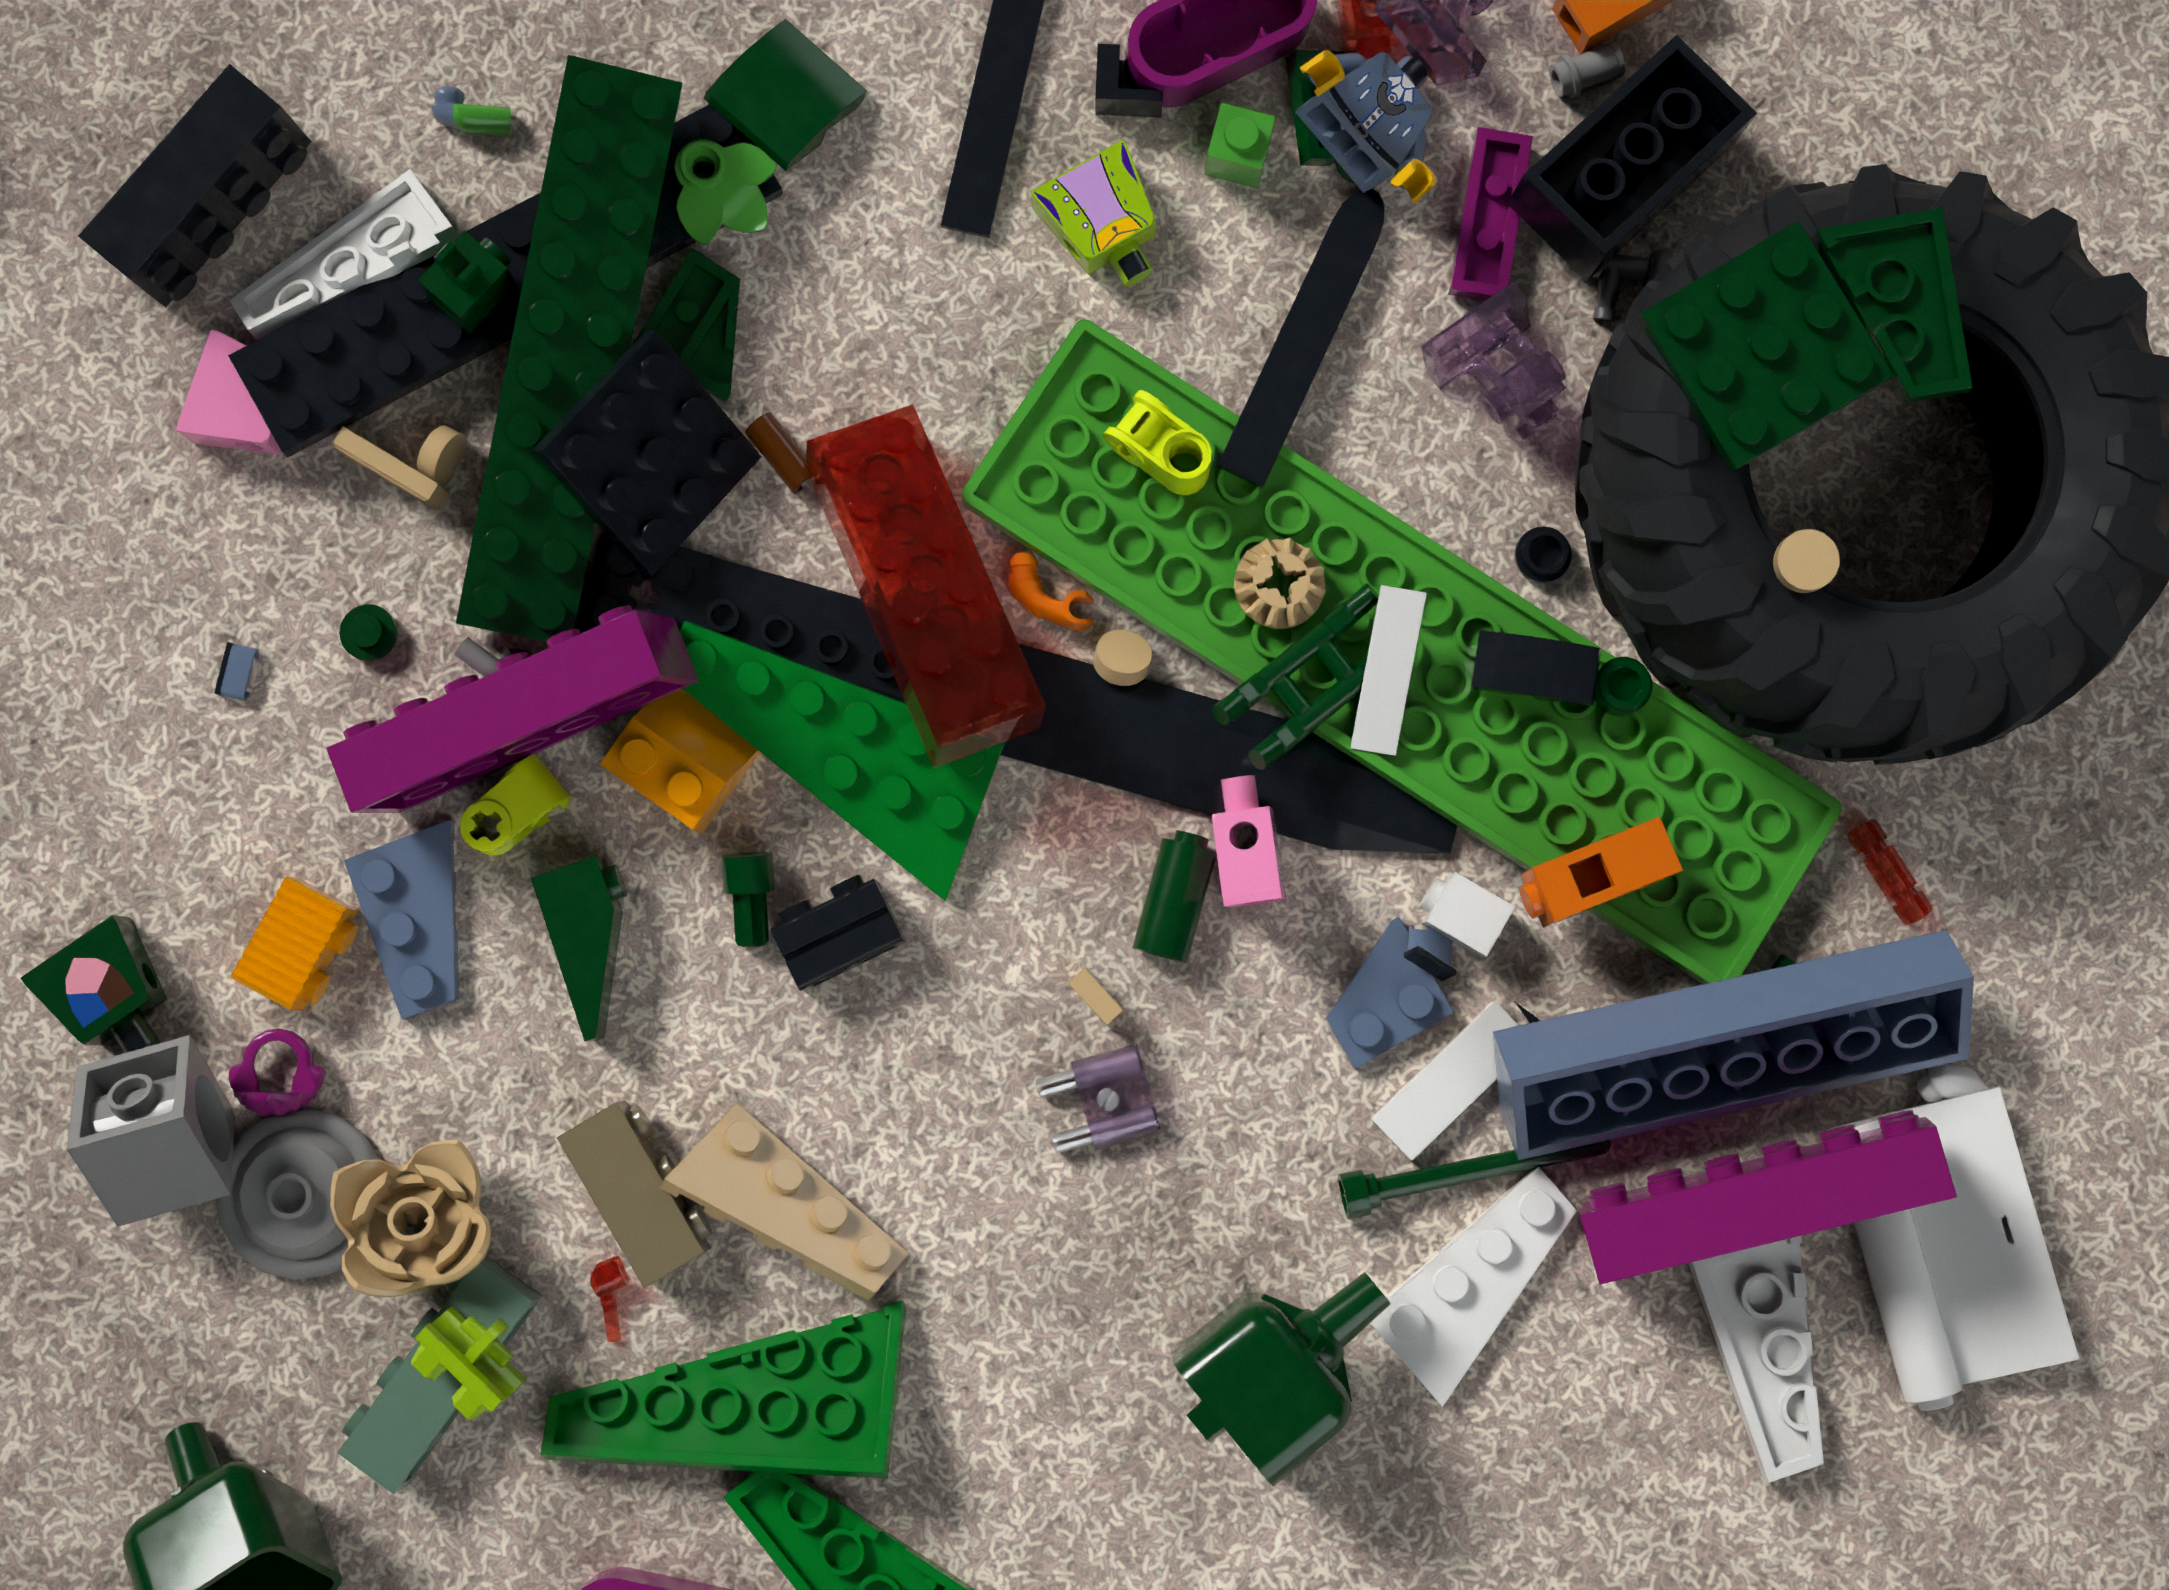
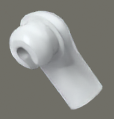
M1949 1064L1928 1068V1074L1919 1077L1916 1086L1921 1097L1928 1103L1941 1101L1944 1097L1951 1099L1989 1089L1981 1077L1970 1067Z

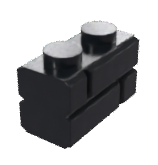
M861 874L831 887L830 891L834 898L814 908L810 900L807 899L778 913L782 923L770 928L799 991L805 992L906 943V939L877 880L872 879L864 883Z

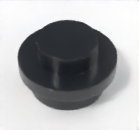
M1541 526L1530 529L1519 539L1515 547L1514 559L1519 572L1525 578L1536 583H1550L1559 579L1567 571L1571 563L1572 551L1569 541L1560 531L1551 527Z

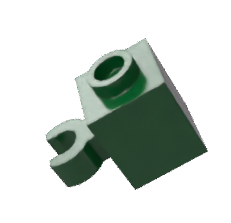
M466 231L453 243L449 241L433 258L435 262L418 279L427 298L469 334L515 287L514 280L507 267L511 263L509 257L490 239L484 238L479 243Z

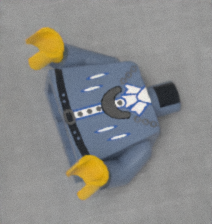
M1324 50L1299 68L1302 73H1308L1310 80L1316 85V90H1314L1316 96L1301 105L1295 113L1363 193L1394 173L1395 176L1391 179L1390 183L1395 188L1400 186L1406 189L1413 204L1418 202L1435 186L1436 178L1433 172L1423 163L1427 139L1424 127L1432 116V107L1418 90L1426 82L1428 76L1425 67L1418 59L1406 56L1396 64L1389 54L1380 52L1367 60L1359 53L1334 55L1331 51Z

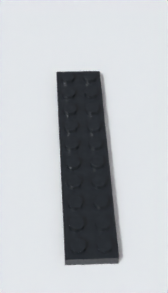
M710 104L676 121L674 124L646 268L697 242L687 233L677 212V201L683 188L678 182L675 172V162L680 150L686 144L700 139L714 141L723 148L740 143L756 146ZM705 161L697 163L693 168L694 174L700 178L710 177L715 170L712 164ZM774 174L765 182L757 185L763 194L766 204L783 195L782 188ZM541 192L466 231L479 243L484 238L490 239L509 257L511 263L507 267L515 283V287L470 334L429 300L418 282V279L435 262L433 258L436 255L393 277L362 285L228 355L280 450L287 458L336 433L343 426L347 427L512 340ZM722 224V225L720 226L719 230L722 229V228H724V227H726V226H724V225Z

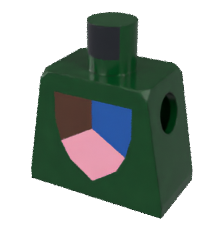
M111 915L21 977V980L28 989L83 1045H102L115 1037L123 1051L127 1053L161 1042L144 1016L167 1001V997L136 926L130 917Z

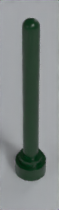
M1611 1140L1518 1160L1515 1150H1509L1376 1178L1374 1173L1364 1175L1362 1170L1338 1174V1184L1344 1212L1348 1220L1371 1215V1209L1381 1207V1201L1603 1155L1610 1150Z

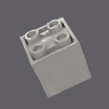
M190 1035L77 1067L67 1151L117 1227L231 1195L235 1130L234 1110Z

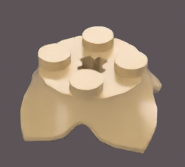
M461 1140L432 1142L418 1149L409 1162L403 1166H395L381 1159L362 1160L333 1172L330 1207L335 1223L348 1240V1248L342 1256V1271L350 1286L356 1292L368 1296L389 1298L408 1295L415 1291L430 1293L436 1291L442 1285L461 1279L475 1269L486 1257L490 1247L492 1230L488 1218L480 1211L481 1180L479 1169L469 1150ZM425 1219L426 1227L421 1232L407 1235L404 1227L408 1223L418 1225Z

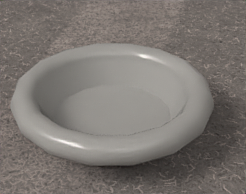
M310 1108L289 1111L281 1116L271 1114L244 1130L234 1143L231 1195L216 1199L219 1224L236 1253L263 1273L292 1280L330 1275L342 1267V1256L348 1248V1240L335 1223L330 1207L333 1172L362 1160H376L379 1158L367 1137L339 1115Z

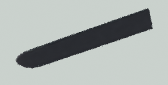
M993 0L942 216L941 228L990 238L1045 0Z
M1369 189L1364 193L1361 190L1356 191L1342 203L1332 219L1218 462L1217 468L1261 488L1264 487L1378 242L1384 224L1385 210L1384 202L1378 191L1374 189Z

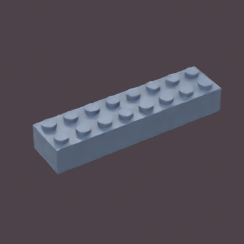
M1943 930L1493 1031L1501 1115L1517 1158L1522 1160L1969 1059L1974 976L1948 931Z

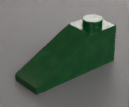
M593 856L531 878L584 1042H594L605 1038L623 915L619 899L627 896L626 887L617 865L607 866L605 858Z

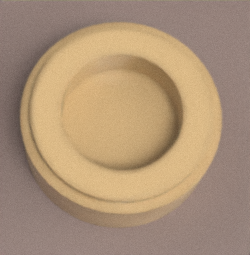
M445 425L434 429L425 439L417 459L418 472L440 485L447 483L452 478L466 452L467 440L465 435Z
M1803 529L1789 535L1778 545L1773 558V567L1778 580L1786 588L1799 593L1814 592L1827 585L1835 577L1840 563L1839 552L1833 540L1823 532L1813 529Z
M1121 629L1109 631L1098 640L1093 658L1094 668L1109 683L1119 686L1134 685L1146 677L1152 660V649L1149 643L1135 632Z

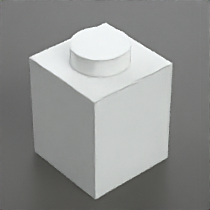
M1457 872L1450 874L1445 882L1435 878L1419 905L1420 908L1427 911L1421 923L1427 928L1430 926L1452 940L1453 943L1479 958L1487 957L1515 909V906Z

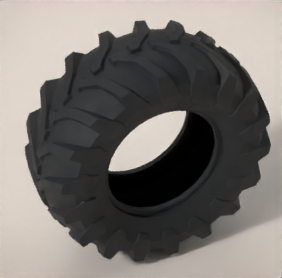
M1887 164L1860 168L1855 180L1848 183L1828 187L1824 182L1786 185L1765 193V200L1751 205L1734 219L1726 216L1705 229L1664 265L1656 277L1646 284L1632 302L1624 324L1620 323L1615 328L1595 371L1582 414L1575 466V509L1580 526L1585 533L1593 581L1602 604L1611 616H1619L1618 618L1643 664L1661 684L1668 688L1682 685L1686 688L1685 696L1719 726L1741 738L1751 737L1752 735L1773 738L1774 747L1804 758L1835 763L1838 761L1850 763L1873 760L1875 765L1898 764L1923 759L1930 760L1954 755L1973 747L1976 748L2003 738L2022 725L2034 723L2073 697L2114 661L2127 641L2129 634L2151 609L2169 581V357L2153 354L2149 346L2146 328L2147 291L2130 272L2103 276L2089 262L2081 247L2076 219L2054 207L2034 219L2024 216L2010 209L1993 193L1986 175L1960 171L1946 188L1911 179L1893 172ZM1943 208L1973 387L1968 393L1956 395L1965 404L1983 435L1993 475V506L1984 541L1964 575L1940 598L1919 602L1878 601L1842 591L1830 584L1810 593L1792 591L1786 588L1775 574L1773 558L1780 542L1770 529L1759 507L1753 489L1749 463L1733 473L1730 472L1700 423L1691 404L1680 389L1675 377L1649 340L1637 317L1641 312L1798 220L1857 314L1815 236L1817 229Z

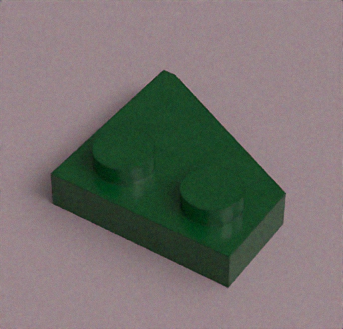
M692 248L633 342L634 344L645 331H657L707 392L724 403H727L731 395L740 278Z

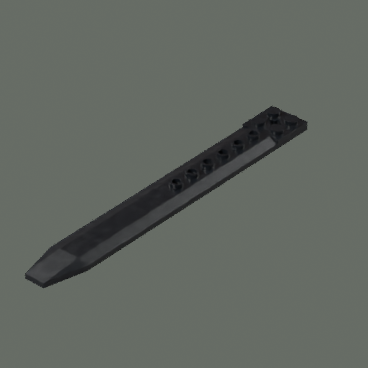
M603 531L575 624V629H580L581 633L599 626L598 617L612 609L630 605L633 610H637L635 609L636 600L629 596V592L632 587H640L643 580L652 581V590L659 594V599L657 603H647L644 610H651L654 614L674 618L679 631L682 628L683 622L689 621L1006 741L1001 753L1003 757L1211 816L1212 814L1225 812L1221 780L1255 775L1259 807L1270 806L1273 809L1276 833L1278 835L1330 850L1450 854L1458 827L1456 824L1313 732L1265 769L1260 770L1256 768L1249 759V751L1285 724L1288 719L1248 709L1227 725H1222L1216 721L1212 714V707L1220 701L1217 699L1146 679L1130 686L1115 685L1104 680L1096 672L1094 665L715 558L712 555L684 547H679L653 576L642 575Z

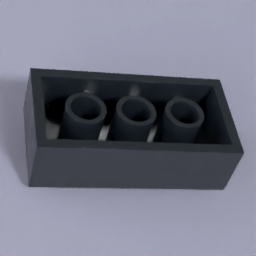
M1676 35L1522 176L1507 204L1587 282L1733 146L1757 112Z
M229 64L78 237L166 308L172 300H182L192 291L197 282L195 274L209 258L216 259L229 249L234 239L232 232L246 216L253 217L264 209L271 196L269 190L283 174L290 175L300 168L307 156V149L305 148L312 141L278 103Z

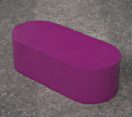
M1159 0L1143 9L1131 25L1124 57V70L1127 81L1132 89L1162 91V107L1172 108L1188 104L1293 52L1302 43L1308 32L1316 10L1317 0Z

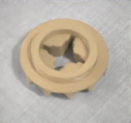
M1267 538L1260 544L1247 550L1237 566L1234 577V590L1237 601L1252 620L1263 626L1275 629L1295 627L1308 620L1317 611L1326 592L1324 567L1319 564L1312 548H1305L1295 543L1292 538L1284 540H1270ZM1274 561L1284 576L1292 574L1294 577L1302 576L1293 582L1288 589L1289 596L1287 600L1289 604H1286L1284 596L1280 595L1277 588L1267 589L1265 587L1258 589L1265 582L1271 580Z

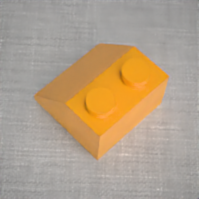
M681 689L645 705L634 715L599 765L692 830L703 834L760 751Z

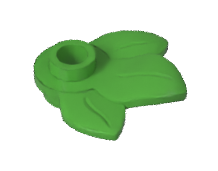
M700 139L686 144L677 155L675 172L678 182L683 187L677 201V212L687 233L698 243L707 245L715 237L722 224L728 229L742 233H755L765 230L768 219L767 205L757 185L765 182L776 171L777 166L773 160L760 148L747 143L723 148L714 141ZM702 161L709 162L715 169L714 173L708 178L696 176L693 168L697 163Z

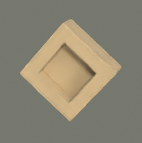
M1083 968L1068 982V985L1106 1026L1123 1011V1008L1086 968Z

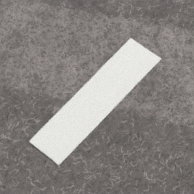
M1384 585L1380 587L1350 746L1352 749L1396 755L1426 592Z

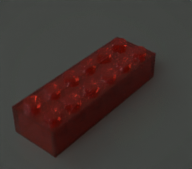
M912 404L808 440L805 465L810 474V480L933 767L941 766L1039 729L1046 705L914 405Z

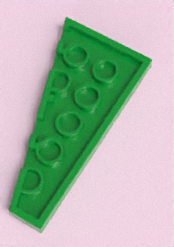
M684 621L680 634L699 682L687 686L683 690L941 899L946 901L1006 741L695 623Z
M903 1300L884 1305L883 1309L857 1317L850 1314L832 1319L831 1324L798 1333L792 1330L708 1353L707 1358L681 1365L675 1362L656 1367L655 1372L623 1381L616 1378L550 1396L540 1455L546 1460L888 1479L906 1305Z
M754 1471L724 1496L726 1502L796 1590H976L799 1474Z

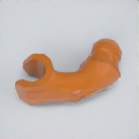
M1023 552L1013 555L1009 561L1011 574L1008 575V581L1005 585L1011 595L1029 614L1076 632L1085 631L1091 627L1093 619L1075 618L1070 613L1071 607L1077 603L1085 605L1093 603V598L1085 590H1074L1067 594L1064 600L1051 598L1043 591V583L1040 582V576L1037 574L1038 560L1034 554Z

